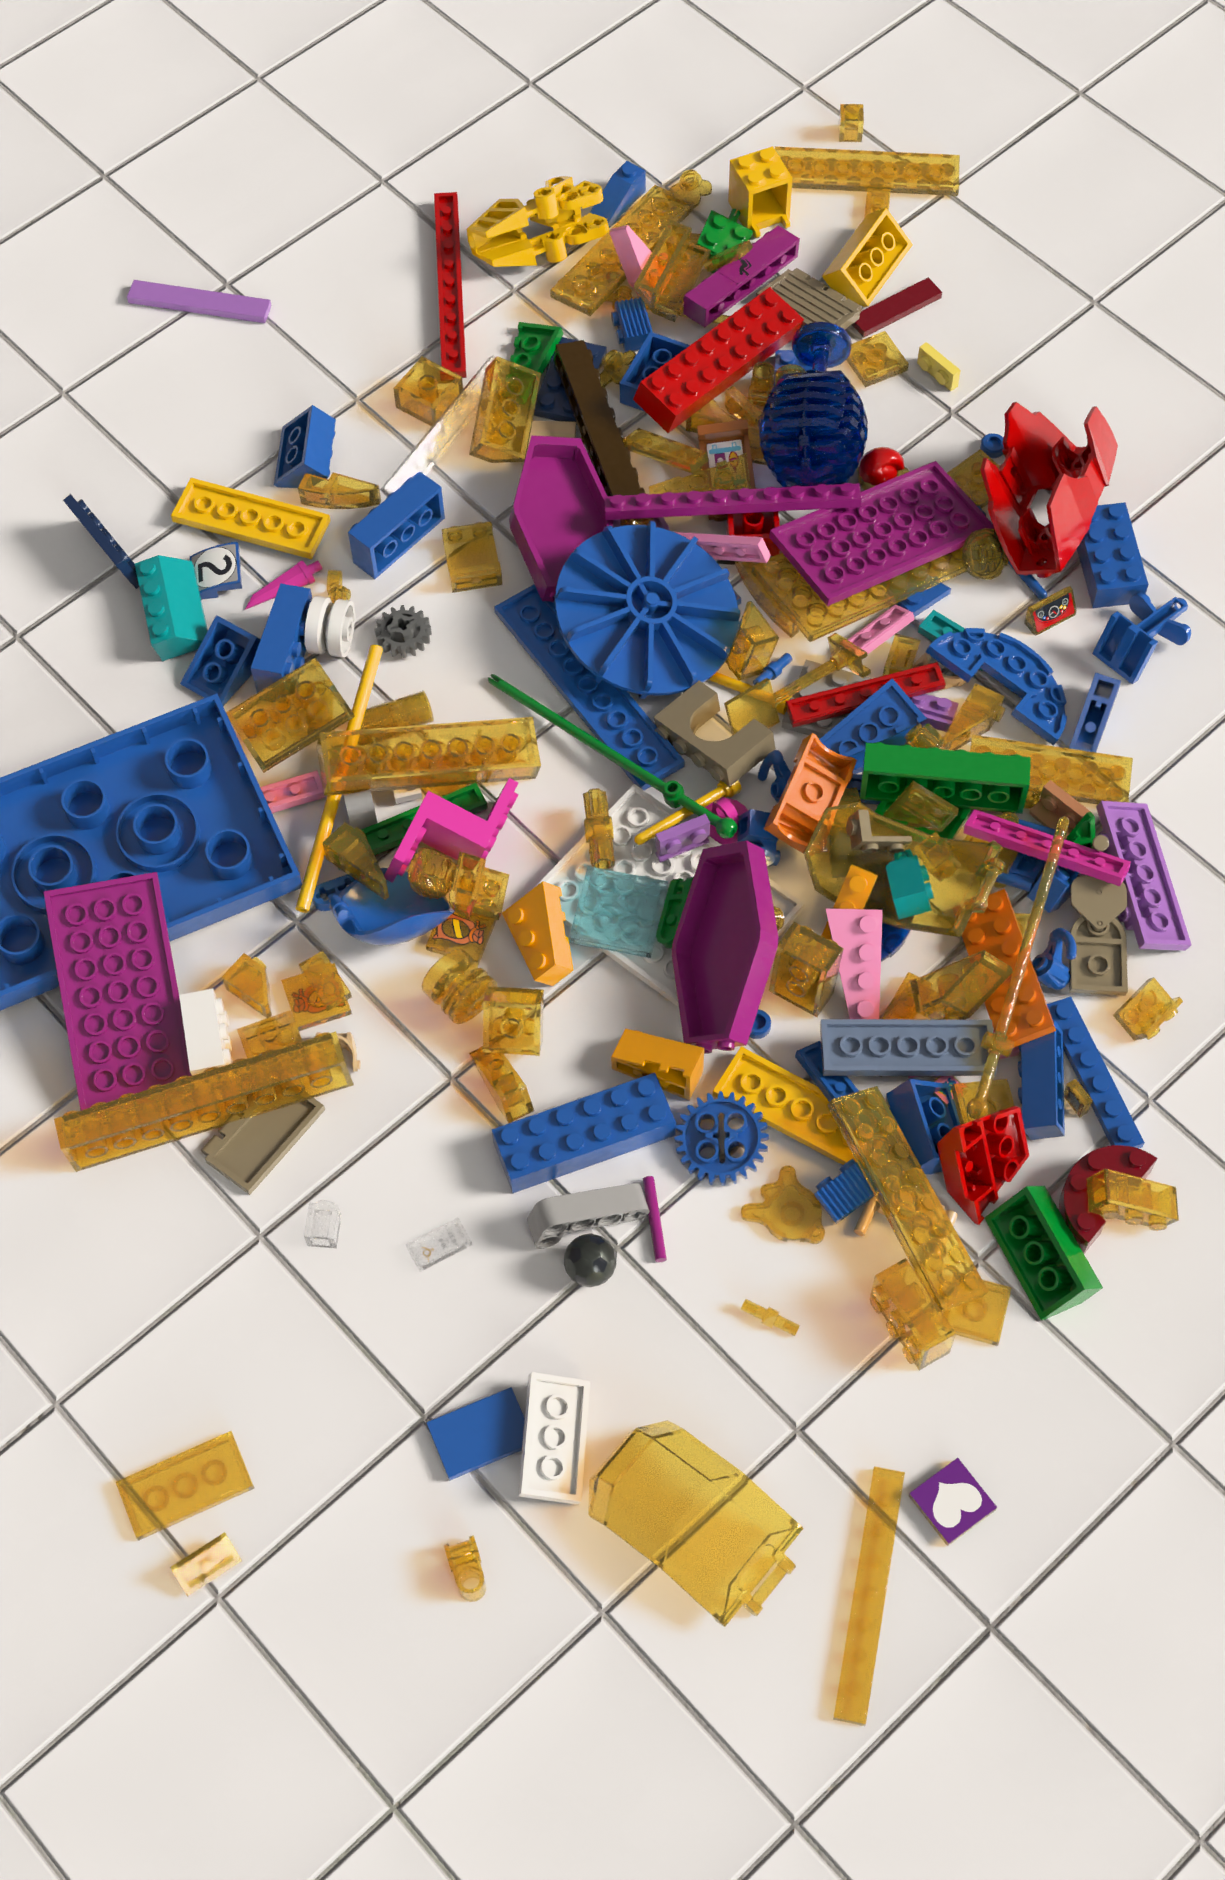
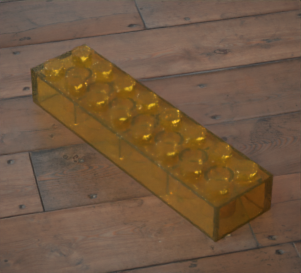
M533 717L320 732L317 742L324 796L351 794L366 790L376 792L507 781L509 778L513 780L536 779L541 768Z

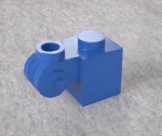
M749 809L738 816L737 842L748 841L763 848L767 867L777 866L781 857L780 851L776 850V844L779 839L764 830L770 813Z

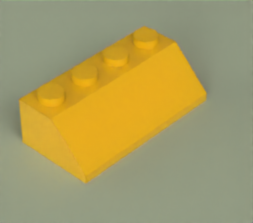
M881 209L866 215L822 277L830 288L844 295L846 299L849 298L857 304L867 307L913 244L888 209Z

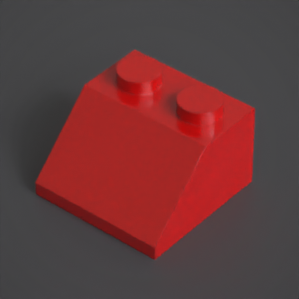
M779 511L727 514V535L762 537L770 555L779 556L780 549L769 538L770 530L780 526Z

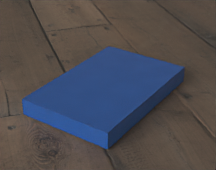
M512 1387L426 1422L449 1481L522 1451L525 1418Z

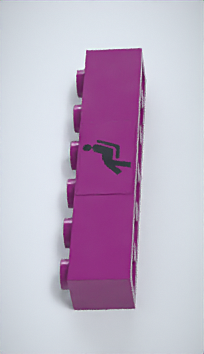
M779 225L770 232H766L762 238L750 244L746 250L736 255L726 265L721 266L714 274L705 278L694 289L689 290L684 295L683 314L702 327H707L798 257L800 238Z

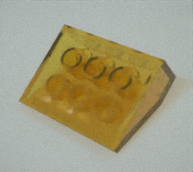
M316 658L226 712L231 725L263 773L355 717Z

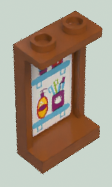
M747 419L697 426L705 491L719 489L740 490L742 488L756 489ZM727 514L708 515L709 520L714 519L717 522L726 521Z

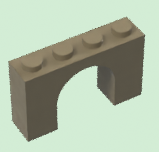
M698 681L653 717L657 727L655 731L665 740L667 739L679 754H685L692 759L697 767H703L710 772L715 780L722 781L730 787L761 762L770 752L776 749L773 731L756 719H753L736 734L725 740L706 741L700 739L695 735L696 731L720 711L717 692L701 681Z

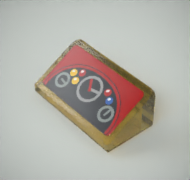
M1071 586L1028 607L1024 624L1035 636L1076 615V604Z

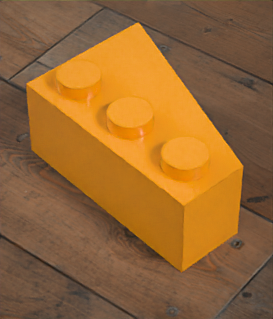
M542 881L503 911L502 915L534 981L554 986L573 971L569 938L565 936L563 922L566 919L565 912L561 911L559 898L562 896L561 888Z
M625 1028L611 1056V1066L613 1070L635 1079L655 1073L662 1090L690 1101L703 1074L704 1048Z

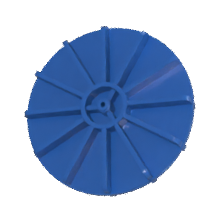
M649 521L648 525H625L614 528L609 525L604 527L602 532L585 540L571 553L558 577L554 609L560 632L565 641L563 646L566 651L571 650L578 661L597 676L595 680L597 683L600 684L603 680L619 689L639 694L640 699H645L647 695L660 696L684 693L696 682L701 681L704 683L710 679L726 662L737 638L740 610L738 609L732 585L728 579L730 575L728 569H722L713 557L696 544L698 538L694 536L689 540L673 531L656 527L655 521Z

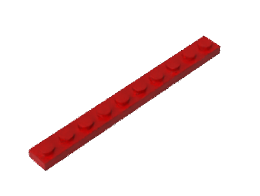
M457 192L434 193L442 379L467 378Z

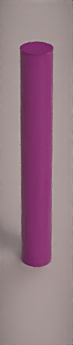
M646 1176L643 1178L646 1202L650 1211L648 1218L655 1262H664L667 1260L655 1180L653 1176Z

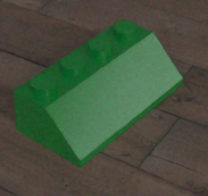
M1026 1186L984 1217L1040 1320H1046L1075 1307L1103 1289L1045 1186Z

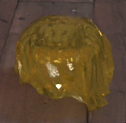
M420 848L418 853L414 854L415 857L411 860L408 869V880L411 888L424 898L439 899L446 896L454 882L457 864L452 862V859L446 857L445 854H440L434 849Z

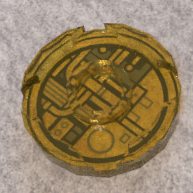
M980 528L973 531L966 538L962 548V560L967 572L976 579L991 580L998 577L1003 572L1004 566H1007L1009 559L1003 550L995 529Z

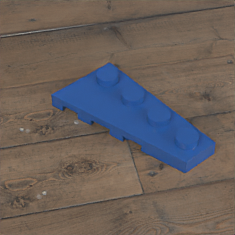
M892 678L819 740L833 752L851 757L864 751L866 743L882 742L926 721L927 718Z

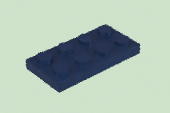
M562 337L559 344L578 340ZM585 342L587 349H590L592 352L594 368H597L600 372L607 354V347ZM553 354L532 407V416L555 421L576 422L554 364Z
M71 494L63 499L65 504L117 568L137 589L139 583L135 563L82 499L77 502Z

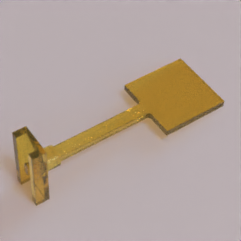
M837 633L827 637L831 657L826 663L773 693L770 679L766 678L724 703L732 736L753 719H756L767 728L780 722L777 711L779 703L835 670L839 671L846 667L862 678L871 674V670L862 664V659L868 656L867 652Z

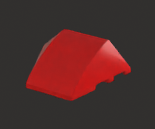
M1020 1107L1005 1108L956 1126L937 1143L947 1192L977 1225H980L984 1217L981 1214L988 1204H995L998 1200L997 1192L1004 1182H1011L1029 1157Z

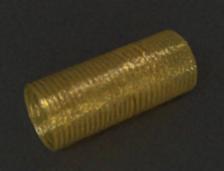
M422 690V692L412 693V695L402 696L401 698L366 708L358 736L359 746L360 744L363 745L370 741L373 742V740L383 739V737L398 734L399 732L402 733V731L405 732V730L408 731V729L418 728V726H423V724L433 723L434 717L425 691Z

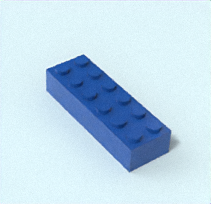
M655 1073L497 1127L492 1129V1136L512 1193H516L676 1136V1121Z

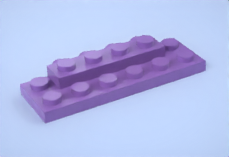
M1101 801L1096 806L1103 828L1098 835H1104L1109 840L1108 848L1102 852L1131 862L1129 871L1123 880L1127 889V907L1117 916L1118 920L1124 922L1126 930H1134L1139 949L1186 951L1192 944L1148 805L1144 803Z

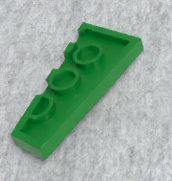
M519 322L518 337H515L514 340L515 350L509 362L511 367L510 371L506 374L501 395L504 403L526 406L555 351L556 344H559L564 334L561 327Z

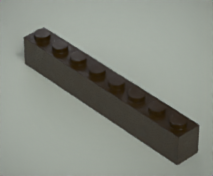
M584 340L556 344L553 358L554 364L590 460L607 496L645 493L644 488H640L638 483L637 469L632 467L630 462V451L628 447L624 446L622 430L620 427L617 428L614 409L609 407L607 391L601 386L599 370L594 368L591 350L587 349Z

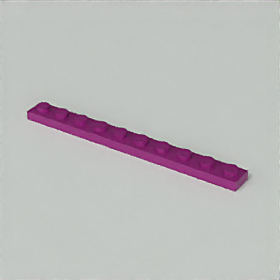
M859 483L819 484L817 486L796 485L792 487H767L760 489L742 488L740 490L719 489L702 492H666L663 494L642 493L638 495L604 497L606 520L862 507Z

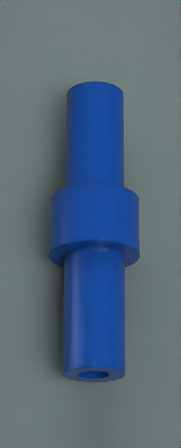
M785 653L777 661L770 662L764 667L763 673L753 680V685L760 689L769 680L776 679L782 673V669L792 661V656L789 653Z

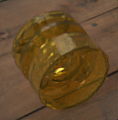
M460 948L440 958L429 969L421 986L422 991L435 1004L441 1005V1010L449 1015L453 1023L463 1024L477 1016L490 1003L497 990V981L489 976L484 969L478 968V963L465 950Z

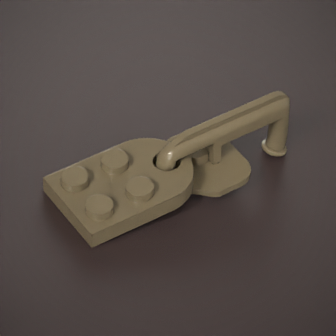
M1097 835L1093 839L1090 848L1102 852L1108 848L1109 840L1104 835ZM1088 875L1079 876L1072 882L1070 887L1071 906L1081 917L1076 920L1070 930L1071 935L1075 939L1077 954L1075 959L1069 960V973L1071 976L1069 993L1126 996L1128 993L1127 939L1123 926L1116 919L1127 907L1126 886L1123 882L1121 886H1117Z

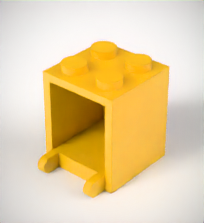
M772 146L731 159L729 165L728 202L732 209H737L735 214L738 210L740 211L738 219L742 226L752 230L755 238L761 236L760 229L782 223L784 228H789L792 176L774 147Z

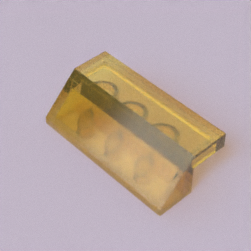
M670 220L635 282L634 289L653 314L675 322L684 306V295L693 289L710 257L711 250L689 242L692 228Z

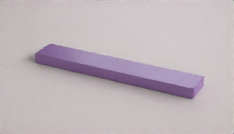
M133 280L127 295L128 303L259 323H266L272 306L269 299Z

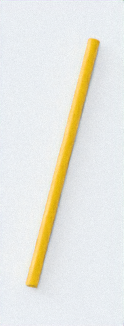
M370 645L295 907L297 911L302 913H308L383 651L382 647L378 645Z

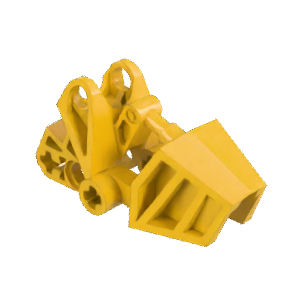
M559 176L545 181V187L537 189L533 193L534 199L528 200L525 206L519 199H498L467 228L468 243L472 254L493 267L537 266L535 256L544 252L548 262L557 263L567 258L565 243L579 245L604 237L609 233L608 221L605 217L588 213L581 218V207L584 209L603 201L601 186L585 180L574 186L572 177ZM529 218L533 222L553 227L554 231L527 239L526 233L523 232L522 228L529 226Z

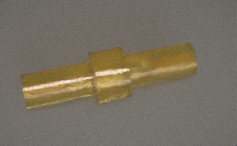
M745 1299L741 1310L761 1319L762 1324L770 1328L775 1326L793 1336L796 1335L800 1325L778 1315L779 1311L771 1307L766 1309L748 1299Z

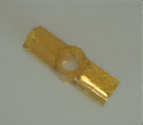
M599 788L589 789L588 792L583 793L586 818L584 819L586 843H589L590 864L592 868L598 871H605L615 866L612 840H614L612 817L609 816L606 791H602Z

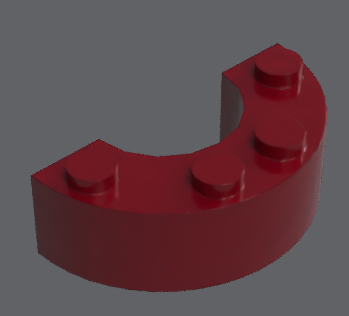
M1113 1145L1091 1151L1073 1166L1060 1195L1059 1211L1084 1254L1099 1237L1106 1223L1105 1219L1097 1211L1094 1195L1101 1189L1111 1186L1125 1187L1135 1192L1151 1173L1158 1159L1157 1157L1135 1147Z

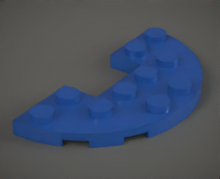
M965 628L963 632L957 633L948 632L938 637L928 646L925 651L927 654L967 683L981 668L1021 697L1022 700L1015 707L1011 715L1051 745H1055L1066 725L1065 704L1067 701L1062 685H1057L1052 676L1054 671L1034 650L1011 636L999 633V635L986 633L985 629Z

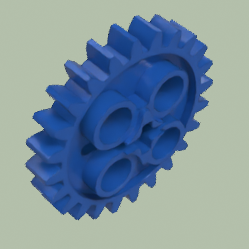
M719 1091L718 1099H713L712 1095L707 1093V1102L705 1103L699 1097L696 1098L698 1107L694 1108L688 1105L687 1108L690 1115H680L685 1125H676V1130L682 1133V1135L675 1136V1142L683 1144L676 1148L677 1154H686L681 1159L682 1165L691 1163L688 1168L689 1173L692 1174L698 1170V1180L700 1181L706 1175L709 1176L710 1185L714 1183L716 1178L720 1179L722 1186H725L726 1178H731V1181L737 1184L736 1176L739 1174L745 1180L748 1179L746 1170L750 1169L756 1172L757 1168L754 1162H764V1158L759 1152H768V1146L761 1143L769 1140V1134L762 1133V1131L768 1128L767 1123L759 1122L763 1117L762 1112L753 1114L756 1108L755 1104L751 1103L746 1107V1098L744 1096L738 1102L735 1101L734 1092L730 1093L728 1099H724L722 1091ZM719 1114H724V1132L726 1136L724 1139V1163H720V1145L718 1142L720 1137ZM734 1118H740L744 1121V1124L741 1128L735 1130L728 1126L729 1122ZM705 1119H711L715 1122V1125L710 1130H703L699 1127L700 1123ZM706 1147L715 1149L714 1156L709 1159H704L700 1156V1152ZM733 1147H742L745 1150L744 1154L739 1158L731 1157L729 1151Z

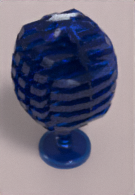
M813 322L802 326L796 331L792 340L793 353L800 362L812 367V370H807L806 373L784 374L778 380L776 386L773 387L763 408L759 425L761 451L768 468L782 487L848 483L864 454L868 435V421L863 402L855 387L841 370L827 371V368H833L842 364L849 357L852 346L849 334L840 326L832 323Z

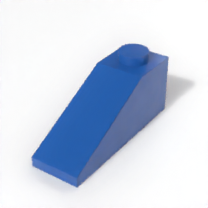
M626 161L612 175L602 192L603 201L594 205L590 213L605 217L610 228L646 191V170Z
M1095 672L1069 749L1095 757L1116 700L1121 680Z

